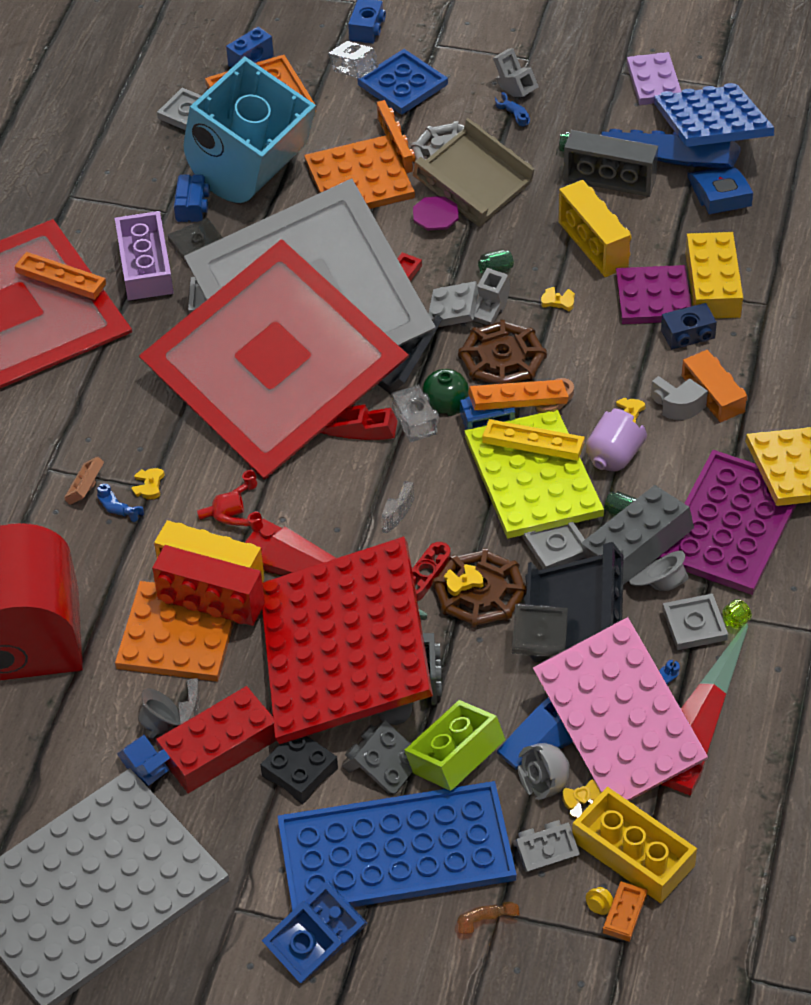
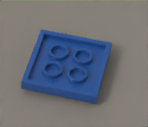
M405 49L357 78L360 87L379 100H385L389 107L401 115L448 85V78Z

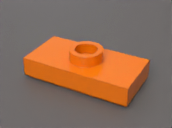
M620 881L603 927V934L630 942L648 890Z

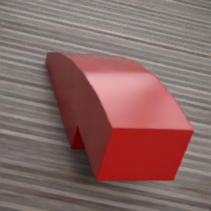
M366 405L351 406L320 433L359 440L395 438L398 420L392 408L368 411Z

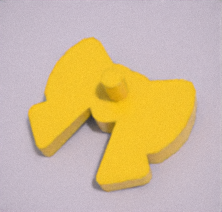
M555 287L545 289V293L541 297V306L543 308L552 306L571 311L574 308L575 293L567 289L564 295L561 296L560 293L555 295Z
M622 398L616 401V406L624 408L625 412L634 416L632 420L634 423H636L639 412L646 408L645 403L638 399L627 400V398Z
M158 468L146 471L140 470L134 477L136 480H143L145 485L132 487V492L137 497L142 495L143 498L149 500L158 498L160 496V480L165 476L164 471Z
M464 565L465 574L460 577L452 570L447 571L444 575V580L447 581V589L451 595L457 596L462 590L464 591L472 587H483V577L476 570L475 566Z
M593 779L586 786L576 788L575 790L564 788L562 799L565 806L571 810L570 816L578 818L582 813L581 804H585L587 801L591 804L601 794V791Z

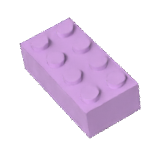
M160 211L116 217V230L128 300L174 294Z

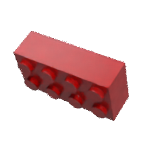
M164 545L152 567L157 598L166 604L183 606L192 611L197 610L208 613L213 617H222L233 620L238 624L253 626L265 603L260 570Z
M247 686L156 739L158 752L165 749L170 756L164 763L188 794L277 741L275 738L273 716Z

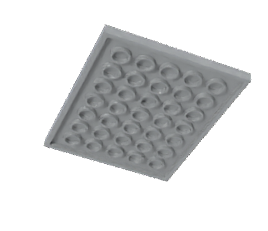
M129 768L0 856V960L37 1005H57L227 883L229 875Z

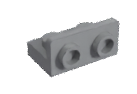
M560 820L545 824V830L535 833L532 828L518 833L519 838L513 841L514 847L517 846L525 872L580 855L569 822L561 825Z

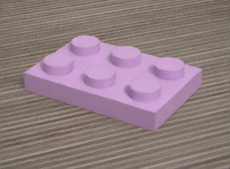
M669 52L627 57V66L639 105L654 104V96L660 95L665 91L681 92Z

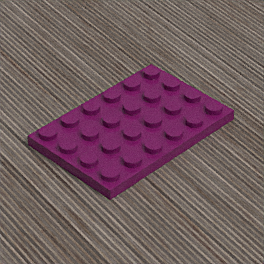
M712 450L684 503L690 507L694 529L660 555L657 560L671 552L683 551L685 554L683 565L686 572L753 595L797 504L776 506L755 463Z

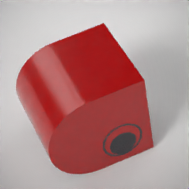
M26 523L1 525L0 681L83 671L79 589L67 542L56 532L39 525Z

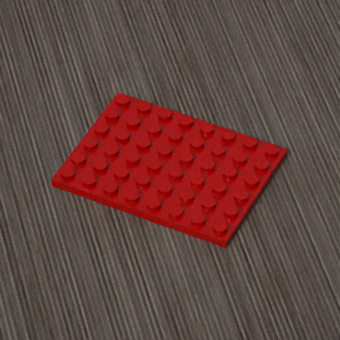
M404 536L263 582L265 603L262 610L275 738L279 744L433 696L409 548Z

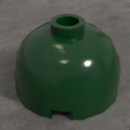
M439 369L432 372L425 379L422 387L424 407L427 411L438 416L439 413H447V416L459 414L460 400L469 397L468 382L459 372L452 369Z

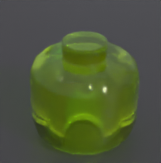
M740 599L733 600L722 610L725 624L736 629L741 628L752 617L749 606Z

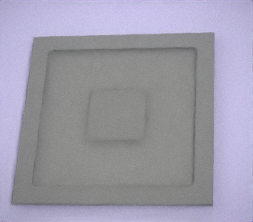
M349 179L184 256L207 300L282 239L398 346H402L436 329L353 179Z

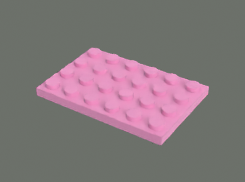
M628 617L533 667L536 676L601 793L608 786L626 800L631 801L708 759L705 750Z

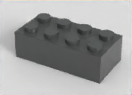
M571 130L564 147L563 181L575 183L584 180L590 186L650 197L656 181L658 146Z
M654 485L581 542L584 557L586 559L603 555V544L613 542L624 555V585L694 529L690 507Z

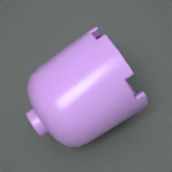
M616 408L611 412L606 411L586 443L587 455L596 468L611 472L623 469L647 438L645 427L641 425L639 428L632 421L634 419L633 415Z

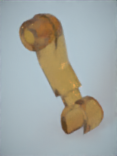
M504 902L503 906H497V904L482 906L463 913L457 920V923H459V933L474 932L473 922L495 919L503 914L520 916L519 906L513 902Z

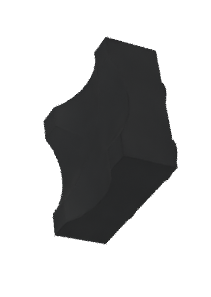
M304 736L280 744L260 766L262 777L284 788L295 800L303 805L317 786L336 772L338 760L336 755L308 736Z

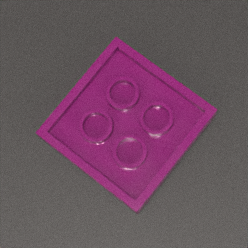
M685 265L616 268L622 324L661 323L662 314L691 307Z

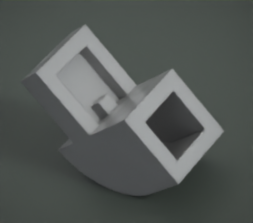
M513 48L507 49L493 57L500 75L496 77V80L500 87L511 96L523 97L539 87L531 67L521 68Z
M486 268L477 286L479 298L477 299L473 321L484 325H491L494 323L499 312L502 313L506 306L510 282L507 274Z
M659 376L652 381L651 398L656 403L663 405V416L673 420H686L694 417L706 408L708 391L690 378L678 388H675Z

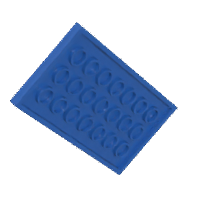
M495 781L455 787L451 791L441 789L277 816L292 911L303 900L306 901L325 881H329L352 907L516 881V870Z

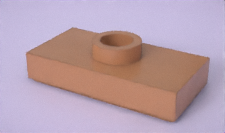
M95 457L83 464L64 497L66 502L71 505L83 499L87 492L96 484L94 479L104 463L102 459Z

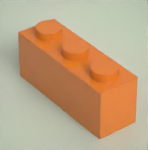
M708 349L683 359L682 377L685 381L690 378L708 391L706 406L720 423L745 412L747 401L745 390L736 384L732 375L725 371L718 358L714 357Z

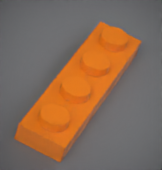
M385 100L377 102V119L385 135H388L405 172H413L412 162H415V155L413 150L408 148L407 137L405 135L402 136L401 126L398 121L395 122L393 109L388 107Z
M26 252L14 266L15 272L94 300L106 286L104 277Z
M563 380L470 386L468 392L474 410L567 404L569 398Z

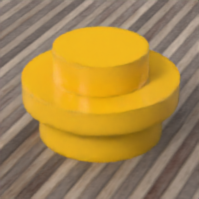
M597 887L588 891L586 902L589 909L594 913L606 915L612 906L613 897L607 889Z

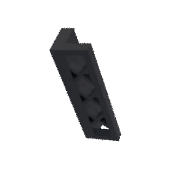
M439 315L432 319L436 327L435 330L399 346L409 355V358L378 383L390 395L406 382L443 320Z

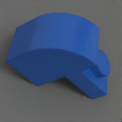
M145 735L137 738L117 753L126 768H130L146 786H149L169 771L164 762L170 756L165 749L156 752Z

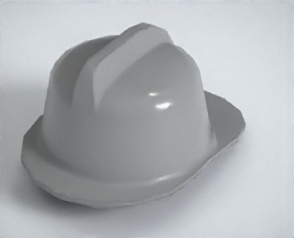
M671 552L661 559L653 561L630 579V584L634 586L650 584L659 591H669L688 580V574L683 565L685 560L684 552Z

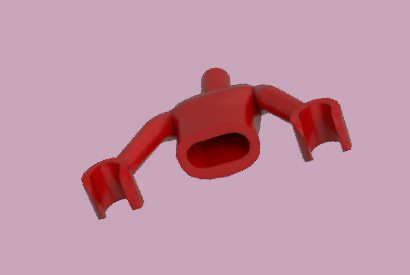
M253 470L245 471L242 474L244 483L229 493L215 496L212 506L197 510L199 519L214 516L217 521L224 524L250 526L253 531H260L263 528V523L259 512L250 513L247 519L232 517L244 513L241 493L247 489L252 490L257 487L255 472Z

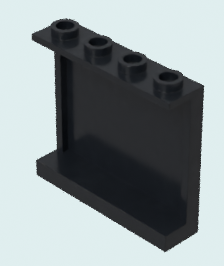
M613 542L603 544V555L538 570L532 562L528 563V574L525 576L527 595L524 597L526 617L523 618L525 638L522 640V647L524 652L535 663L546 661L622 620L624 555Z

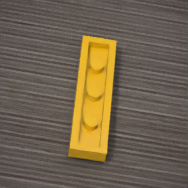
M489 419L482 435V441L486 444L578 461L585 444V437Z

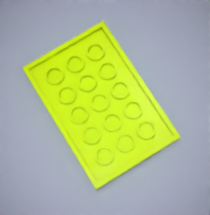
M558 409L554 412L548 411L511 421H504L569 434ZM486 426L465 430V439L507 539L521 536L531 531H543L568 525L570 522L577 523L604 516V508L580 457L577 461L486 444L482 441V435Z

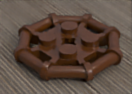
M500 319L498 323L480 328H472L463 347L458 350V357L462 359L472 380L478 379L491 384H506L533 380L536 377L535 373L541 362L547 358V350L540 344L535 335L536 331L533 328H524L505 322V319ZM476 341L482 342L478 347H474ZM524 342H529L531 347H527ZM502 350L503 352L507 353L499 354V351ZM471 357H478L480 363L475 365ZM533 357L531 363L528 366L525 363L526 358ZM514 370H519V371H521V372H517V373H514V374L505 376V373H508V372H511V371H514Z
M483 548V551L465 555H452L438 577L432 581V587L436 590L441 605L440 611L444 615L449 614L471 624L472 628L495 621H508L512 619L513 612L525 595H527V587L524 585L520 574L519 563L489 552L487 548ZM477 562L475 567L483 577L485 588L477 589L472 587L464 591L462 590L457 596L449 599L446 591L447 581L444 580V575L447 571L452 570L454 572L458 570L457 576L460 577L465 574L464 565ZM510 575L513 584H508L504 577ZM506 594H513L511 599L505 605L502 602V599L505 597ZM462 604L468 608L473 609V614L465 610H462L457 606ZM494 607L498 610V611H493V612L484 613V614H480V615H479V611H481V612H488V611L492 610V608H494Z

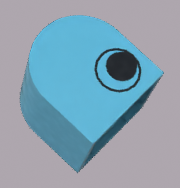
M244 56L190 106L184 137V153L187 162L195 175L205 176V182L210 185V191L227 201L236 203L246 202L306 145L316 105Z

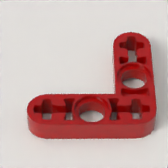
M444 542L432 543L412 568L414 585H417V589H415L417 601H420L432 586L433 579L438 577L449 562L451 551L448 544ZM429 568L433 573L422 575L420 570Z

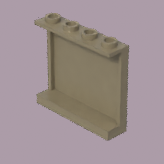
M467 118L464 129L426 160L420 157L415 161L413 176L437 195L444 196L456 203L458 211L480 227L532 183L535 169L528 162L517 156L511 149L500 143L497 138L488 134L480 125Z

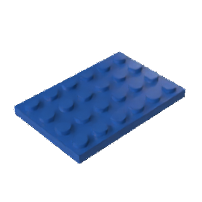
M729 83L725 84L724 87L718 88L706 86L702 90L684 89L679 93L665 91L660 95L654 96L655 106L686 147L774 136V126L736 84Z

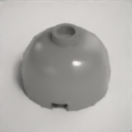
M538 743L522 749L518 757H523L522 765L518 766V774L525 791L529 795L534 792L537 796L535 799L538 800L560 793L566 786L569 778V762L563 752L558 747L547 743Z

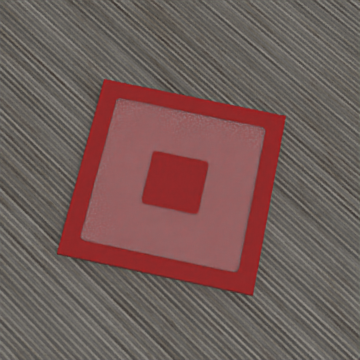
M54 219L0 240V389L132 333V328L104 289L94 300L15 272L14 266L26 252L92 273Z
M281 239L141 353L139 358L265 480L409 358V355Z

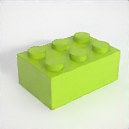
M458 700L404 751L415 775L451 791L506 739L496 715Z

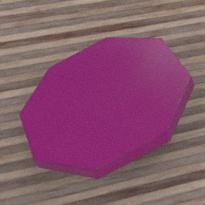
M444 196L424 197L413 206L414 223L427 231L446 230L459 220L457 204Z

